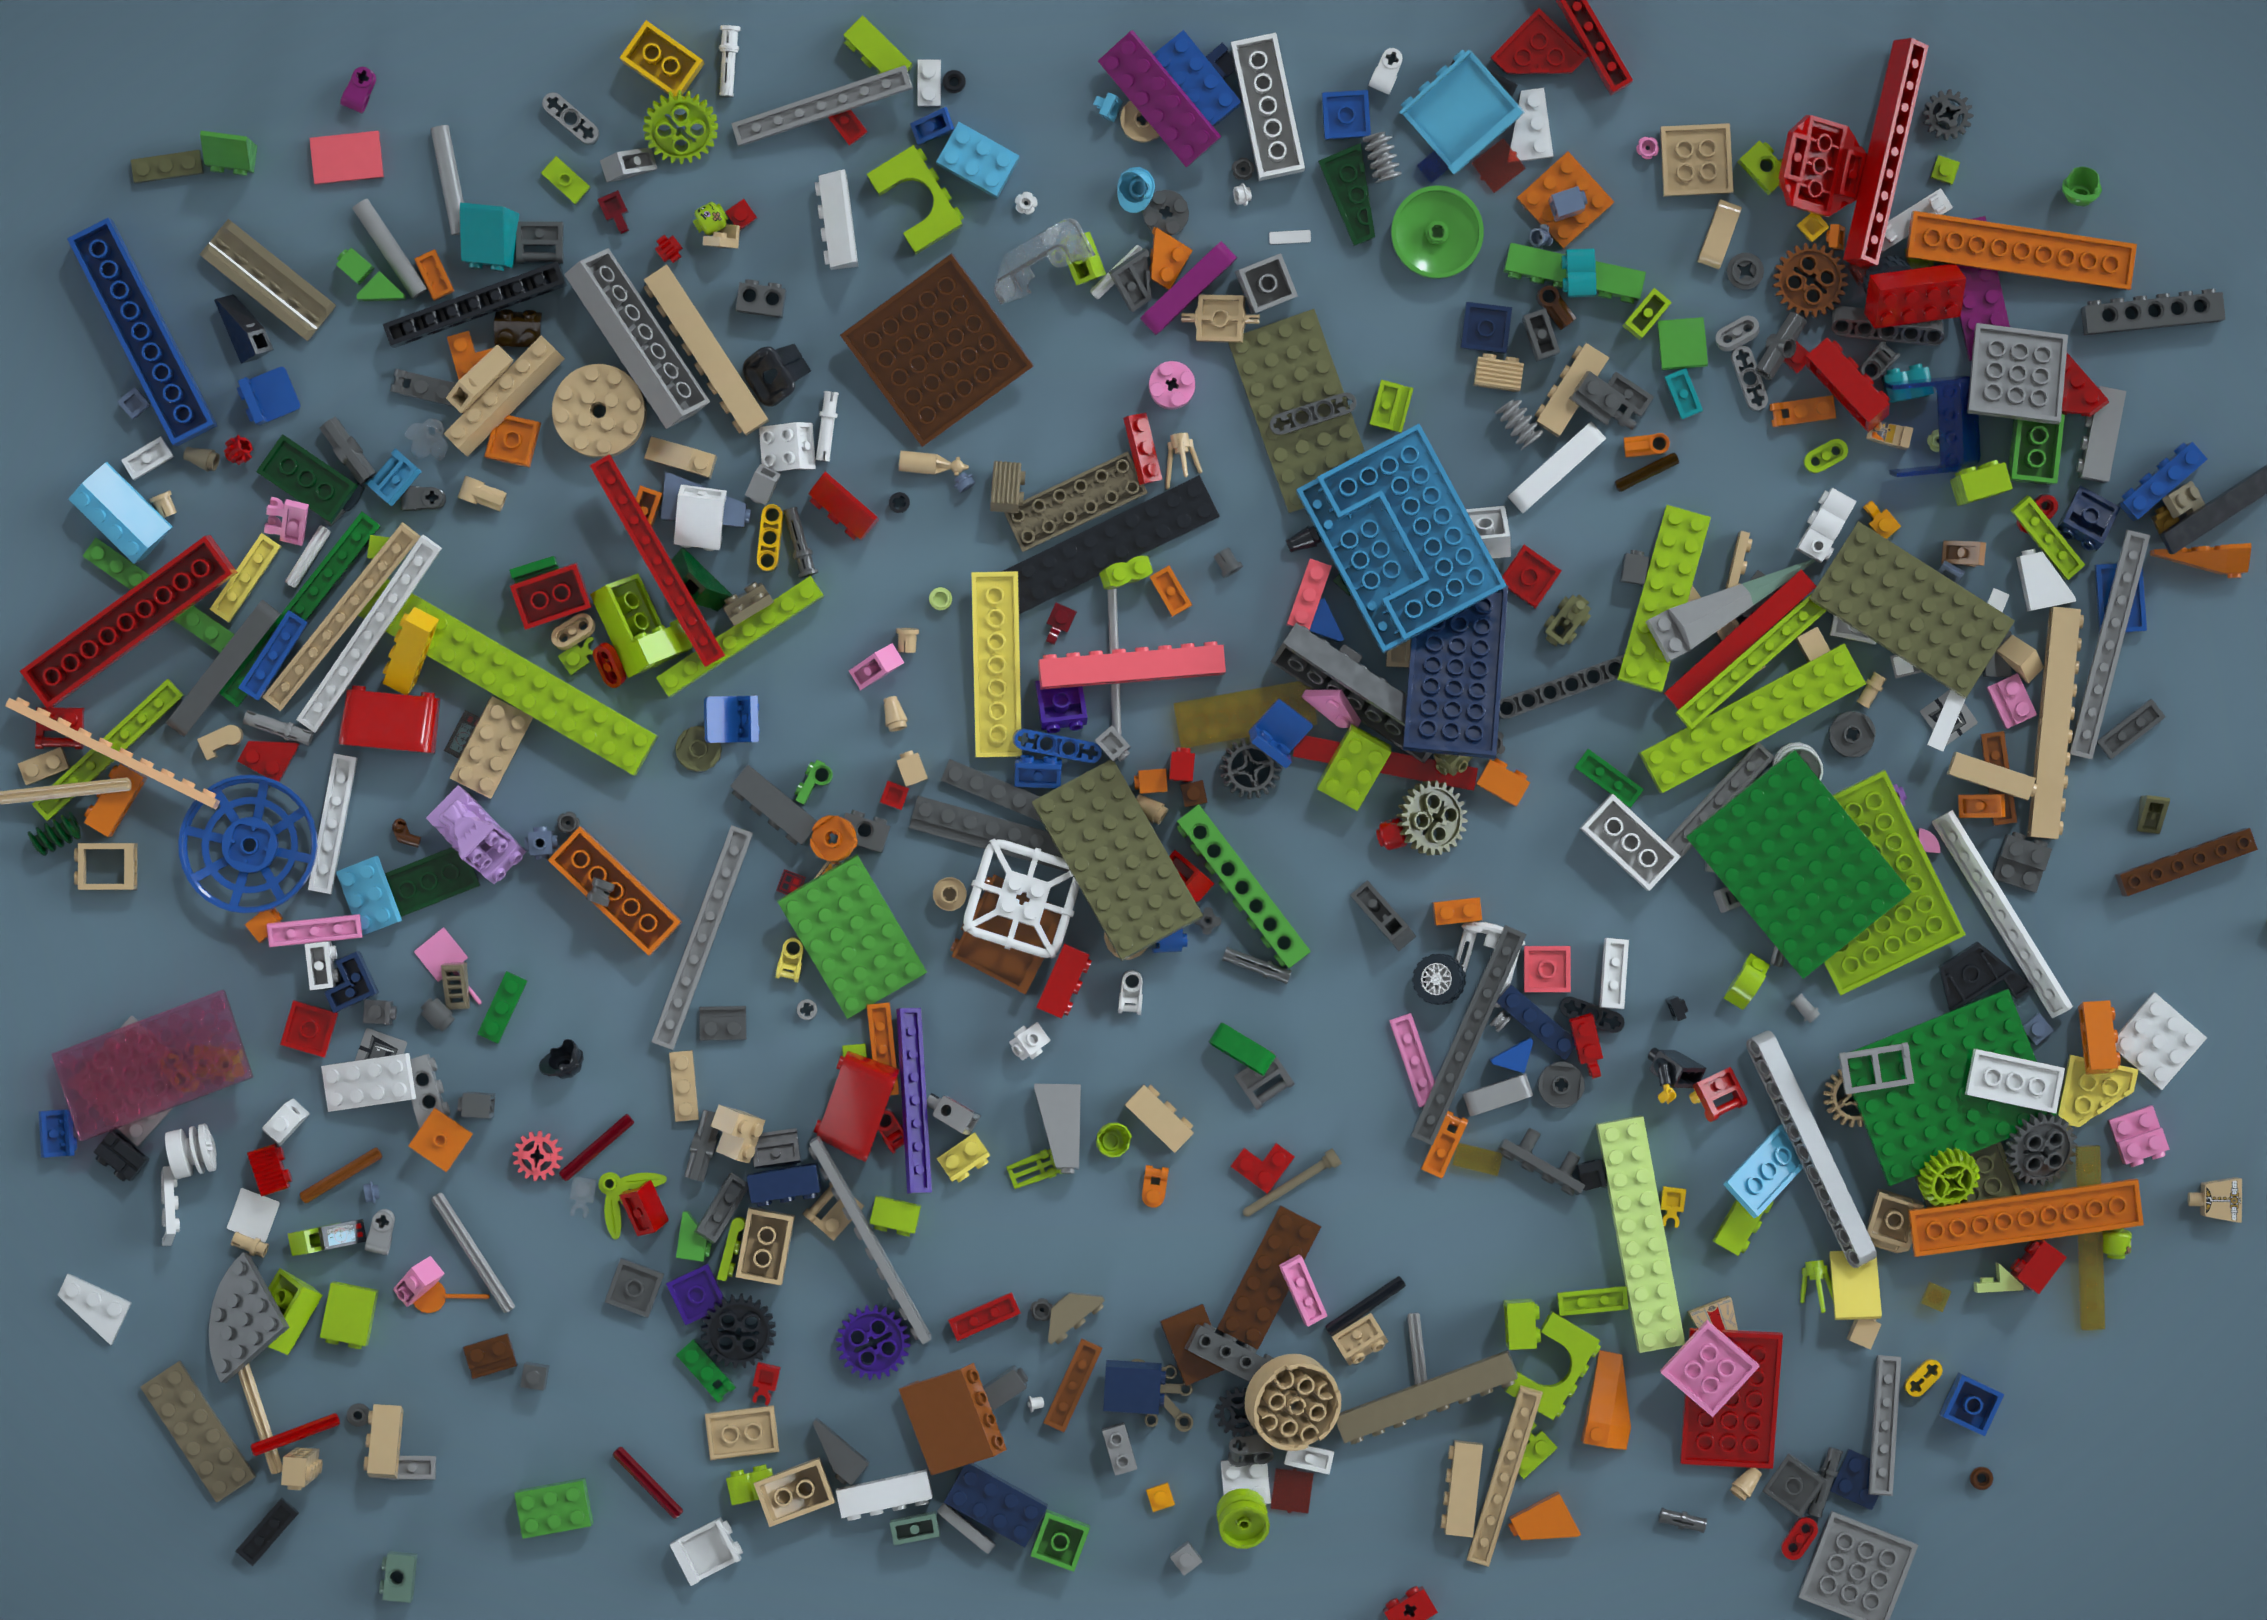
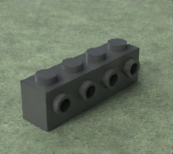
M1205 1322L1203 1326L1196 1324L1184 1349L1248 1382L1251 1381L1254 1374L1265 1363L1274 1359L1267 1354L1264 1357L1255 1354L1257 1349L1246 1343L1243 1347L1236 1344L1237 1339L1224 1333L1223 1337L1216 1334V1328Z

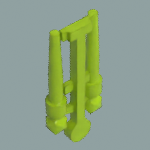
M1043 1149L1040 1153L1006 1166L1014 1189L1049 1177L1053 1178L1061 1171L1055 1168L1051 1149ZM1050 1155L1049 1161H1046L1044 1163L1041 1162V1159H1046ZM1034 1161L1037 1162L1036 1166L1015 1174L1013 1173L1012 1169ZM1053 1165L1054 1168H1050L1045 1172L1044 1167ZM1036 1170H1040L1042 1173L1017 1183L1016 1178Z

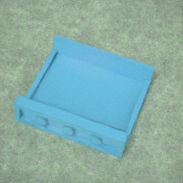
M1461 50L1453 57L1455 62L1449 68L1446 65L1443 66L1435 74L1437 78L1432 83L1429 81L1425 82L1418 89L1420 94L1414 99L1412 96L1406 99L1401 104L1403 109L1399 111L1447 164L1453 174H1457L1525 113L1471 50L1466 52Z

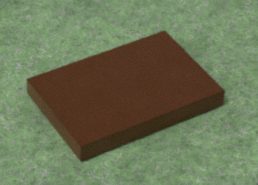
M1203 1304L1160 1321L1185 1386L1225 1370L1184 1349L1196 1324L1203 1326L1205 1322L1211 1325Z

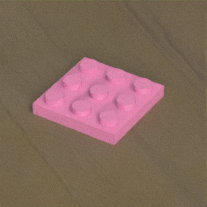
M1706 1320L1665 1364L1660 1372L1713 1417L1759 1368V1364Z

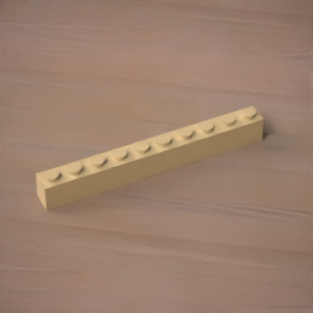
M2049 608L2033 777L2036 778L2035 784H2038L2034 797H2031L2027 837L2058 839L2059 835L2063 833L2064 824L2063 821H2060L2061 812L2065 811L2066 799L2063 798V789H2067L2068 785L2065 767L2069 766L2070 753L2067 752L2068 743H2071L2073 731L2069 727L2070 720H2073L2075 715V707H2072V697H2076L2077 684H2074V676L2079 672V661H2076L2077 651L2080 652L2082 639L2078 638L2079 628L2082 629L2084 623V615H2081V609Z

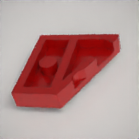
M248 741L237 761L267 778L280 782L300 744L292 742Z

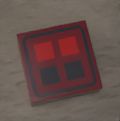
M784 869L776 891L788 895L803 886L806 877Z

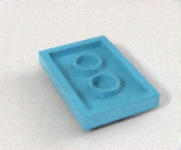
M378 856L336 871L351 914H360L362 936L402 921Z

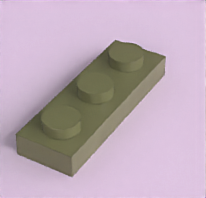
M200 150L131 159L134 183L204 174Z

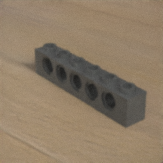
M2216 289L2201 290L2202 294L2193 295V291L2179 292V296L2170 297V293L2157 294L2156 299H2147V296L2133 297V301L2124 302V298L2110 299V303L2101 304V300L2088 301L2087 306L2081 308L2084 335L2221 322L2225 320L2223 292H2216ZM2195 301H2200L2203 304L2204 310L2202 313L2195 311ZM2172 303L2180 306L2181 312L2179 315L2172 313ZM2150 305L2157 308V317H2151L2148 314V307ZM2126 308L2134 310L2135 318L2133 320L2125 316ZM2104 310L2111 312V322H2106L2102 318Z

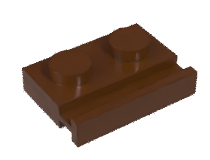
M508 1333L463 1347L472 1379L518 1365Z

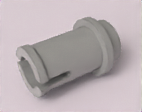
M1802 993L1791 1002V1005L1805 1017L1804 1021L1808 1020L1811 1023L1820 1015L1817 1011L1818 1008H1814Z

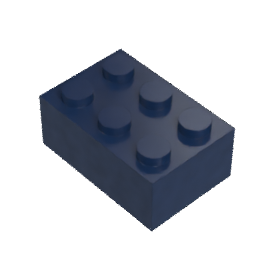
M818 1162L749 1173L747 1175L751 1203H757V1207L771 1205L772 1200L780 1199V1203L791 1202L795 1200V1196L800 1195L803 1196V1199L815 1198L822 1191Z

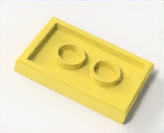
M1830 1251L1829 1259L1835 1320L1880 1319L1882 1317L1877 1256L1870 1262L1858 1268H1853L1846 1260L1843 1251Z

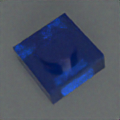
M1435 150L1416 166L1431 184L1449 169Z

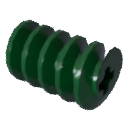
M69 811V819L61 815V823L55 818L52 819L53 827L44 823L45 831L36 827L37 835H33L30 831L27 832L37 852L46 856L48 849L54 852L56 845L62 848L65 842L68 844L72 843L73 837L77 840L81 838L79 824L72 812Z

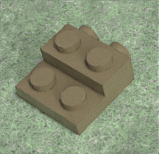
M753 582L744 588L745 592L741 595L733 594L724 600L726 604L722 607L734 626L774 603L762 583L757 584Z

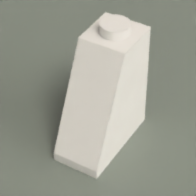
M2035 549L2021 551L2022 556L2016 557L2027 612L2076 602L2074 594L2043 552L2036 553Z

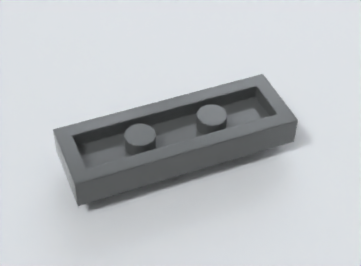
M2150 699L2099 738L2097 744L2109 759H2113L2166 716L2156 703Z
M729 1173L694 1232L712 1244L716 1243L749 1189L748 1183L735 1174Z

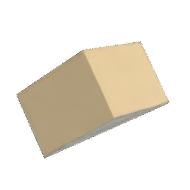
M2011 635L1996 650L2027 684L2044 668L2037 651L2014 635Z

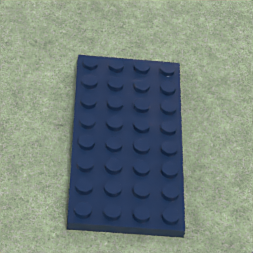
M1508 585L1411 638L1403 750L1496 759Z

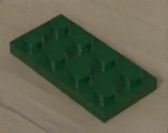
M283 434L256 471L299 502L309 504V509L331 524L358 487L357 484Z
M451 847L387 872L385 876L400 916L403 917L481 886L475 869L462 860L458 854L459 852Z

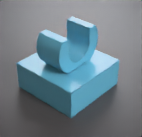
M1108 92L1105 99L1096 96L1093 105L1101 109L1099 114L1106 120L1114 122L1123 101L1118 96Z

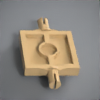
M1199 295L1198 307L1195 313H1182L1181 316L1183 318H1181L1182 323L1195 322L1197 329L1196 341L1243 343V333L1246 324H1259L1260 321L1258 319H1260V315L1246 314V297L1244 295Z

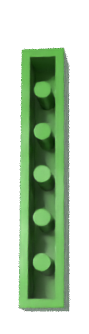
M1510 243L1503 272L1508 273V277L1513 279H1521L1522 276L1531 278L1530 282L1544 284V281L1551 282L1553 287L1562 289V279L1566 278V269H1562L1561 256L1565 254ZM1595 261L1596 292L1598 297L1611 299L1612 296L1621 298V302L1634 304V301L1640 300L1646 272Z

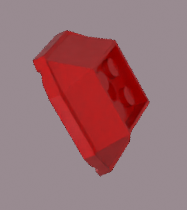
M1805 115L1788 131L1779 172V186L1783 191L1787 206L1829 217L1847 204L1857 200L1867 153L1862 146H1859L1856 137L1848 126L1817 116Z

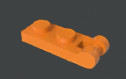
M1833 395L1769 404L1774 419L1771 420L1772 427L1836 419ZM1782 410H1788L1789 418L1782 417Z
M1451 1111L1447 1112L1435 1141L1431 1145L1421 1167L1422 1170L1441 1179L1468 1123V1119L1464 1117L1460 1119L1454 1116V1113ZM1449 1124L1457 1127L1455 1133L1447 1130Z

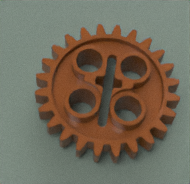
M1804 243L1802 250L1797 245L1794 247V254L1789 250L1786 251L1788 259L1784 257L1779 259L1783 265L1775 266L1779 274H1774L1772 278L1777 279L1778 282L1773 284L1772 287L1779 288L1780 290L1775 294V296L1783 297L1780 305L1788 303L1786 311L1795 308V313L1797 314L1803 311L1804 318H1807L1809 312H1811L1813 318H1816L1818 311L1823 316L1826 314V307L1831 311L1834 310L1832 302L1840 304L1841 301L1837 296H1844L1846 294L1841 290V287L1848 286V283L1842 281L1848 274L1841 273L1840 271L1845 265L1837 264L1841 257L1832 258L1834 250L1825 253V245L1820 250H1817L1816 243L1812 245L1811 249H1809L1807 243ZM1803 259H1810L1813 262L1812 270L1803 268ZM1796 267L1806 277L1813 276V282L1819 287L1824 288L1827 293L1824 294L1814 284L1807 285V279L1801 274L1796 273L1793 268ZM1826 272L1831 275L1832 281L1830 284H1825L1821 281L1822 273ZM1790 277H1795L1799 280L1798 288L1794 289L1789 286L1788 280ZM1808 291L1817 293V302H1810L1807 299Z

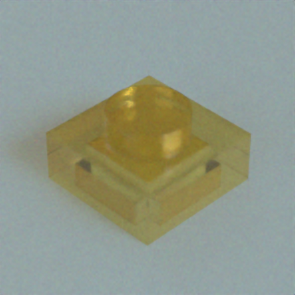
M1928 1282L1920 1303L1943 1312L1951 1291Z

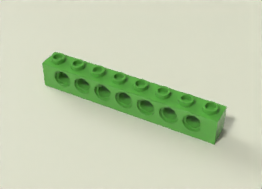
M1197 805L1177 821L1179 826L1176 829L1183 838L1187 836L1193 842L1190 847L1198 857L1203 855L1207 861L1204 864L1211 875L1216 873L1221 881L1218 884L1226 894L1229 891L1235 897L1232 902L1240 912L1244 910L1249 917L1246 921L1253 930L1257 928L1263 934L1260 939L1268 949L1271 946L1277 953L1274 957L1281 967L1286 965L1290 968L1311 952L1201 806ZM1203 826L1207 831L1205 838H1195L1193 835L1194 828ZM1211 844H1216L1220 847V855L1216 858L1210 857L1207 853V849ZM1229 862L1233 864L1235 870L1231 876H1225L1222 873L1221 867L1224 863ZM1245 881L1248 884L1247 893L1241 895L1236 892L1235 886L1237 882ZM1254 899L1262 902V910L1258 913H1253L1249 908L1250 902ZM1273 918L1276 921V928L1273 931L1264 929L1263 922L1265 919ZM1282 936H1287L1290 939V946L1285 950L1280 949L1277 945L1278 939Z

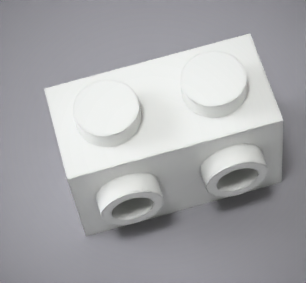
M332 941L305 944L310 990L336 987V982H340L339 970L334 967V959H337L336 946H332Z

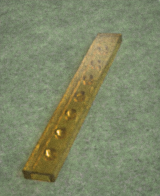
M2099 1145L2076 1146L2077 1187L2101 1183ZM2103 1231L2078 1234L2081 1330L2105 1329Z

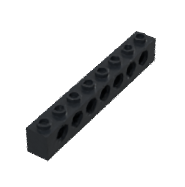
M556 261L384 323L383 327L390 346L396 348L566 287L567 283L561 266Z

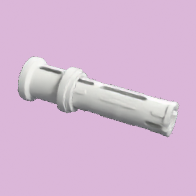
M721 25L722 40L719 49L722 52L719 95L733 97L735 57L739 51L737 42L738 32L741 31V27Z

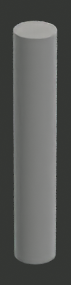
M441 125L431 128V134L451 235L455 236L460 235V202L464 203L449 125Z
M364 199L352 208L411 298L415 299L425 293L428 288L370 201Z

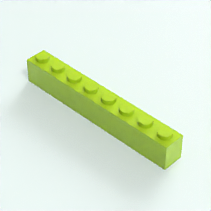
M809 576L774 599V603L716 637L726 656L705 667L695 651L658 675L656 679L668 697L671 698L823 598V593L814 579Z

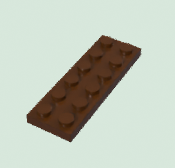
M1280 1205L1217 1329L1258 1350L1289 1291L1279 1265L1298 1254L1305 1260L1321 1226Z

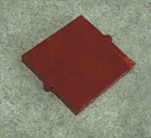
M1504 138L1472 162L1481 175L1480 179L1487 183L1493 193H1496L1526 169L1517 157V151H1513Z
M1276 1468L1270 1508L1285 1510L1288 1513L1292 1511L1308 1513L1314 1473L1297 1471L1296 1468H1293V1470Z

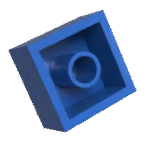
M1958 1372L1939 1415L1986 1436L2005 1394Z

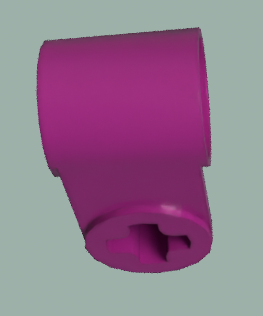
M367 67L355 69L348 86L343 92L340 104L362 114L368 105L371 92L376 84L374 72ZM366 74V76L369 77L368 82L363 81L362 83V80L359 79L360 75L365 76Z

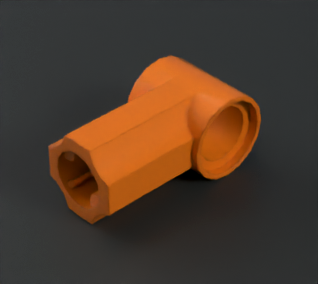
M1663 433L1623 438L1625 458L1661 455L1670 446L1669 438ZM1655 438H1662L1665 441V448L1663 450H1657L1653 447V440Z

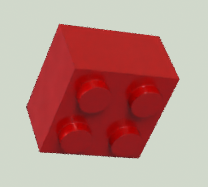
M2045 1240L2029 1241L2024 1248L2025 1254L2021 1259L2018 1257L2010 1267L2012 1270L2010 1274L2029 1290L2040 1294L2067 1258Z

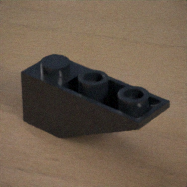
M234 294L214 300L241 364L257 360L274 350L265 328Z

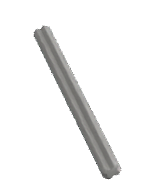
M438 1193L433 1196L432 1202L503 1312L507 1313L514 1309L513 1301L444 1194Z

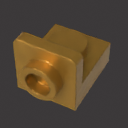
M2166 505L2156 509V515L2151 517L2159 535L2180 521L2178 517L2173 519Z

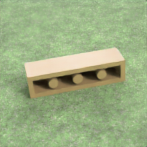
M1587 343L1583 347H1577L1572 355V358L1575 359L1570 367L1566 365L1559 375L1562 381L1558 386L1554 384L1547 394L1550 400L1546 406L1541 404L1535 413V416L1538 417L1536 420L1538 425L1557 437L1561 435L1579 407L1569 397L1573 395L1575 388L1587 371H1591L1598 377L1609 359L1608 356Z
M1454 1440V1445H1449L1448 1459H1452L1451 1469L1447 1468L1446 1482H1449L1448 1492L1444 1491L1443 1505H1446L1447 1508L1446 1515L1442 1514L1440 1525V1528H1444L1445 1535L1473 1538L1483 1451L1482 1443Z

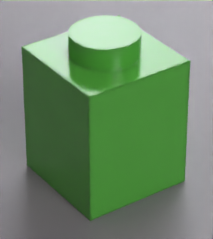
M353 248L343 250L337 257L339 262L336 265L359 285L374 270V267Z

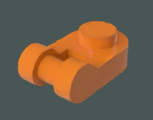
M1146 1165L1142 1200L1148 1207H1158L1164 1202L1169 1168L1162 1167V1169H1156L1152 1165ZM1151 1177L1160 1178V1184H1150Z

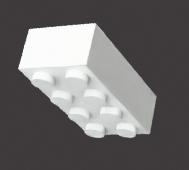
M1610 794L1580 827L1590 839L1647 891H1650L1681 857L1614 794Z

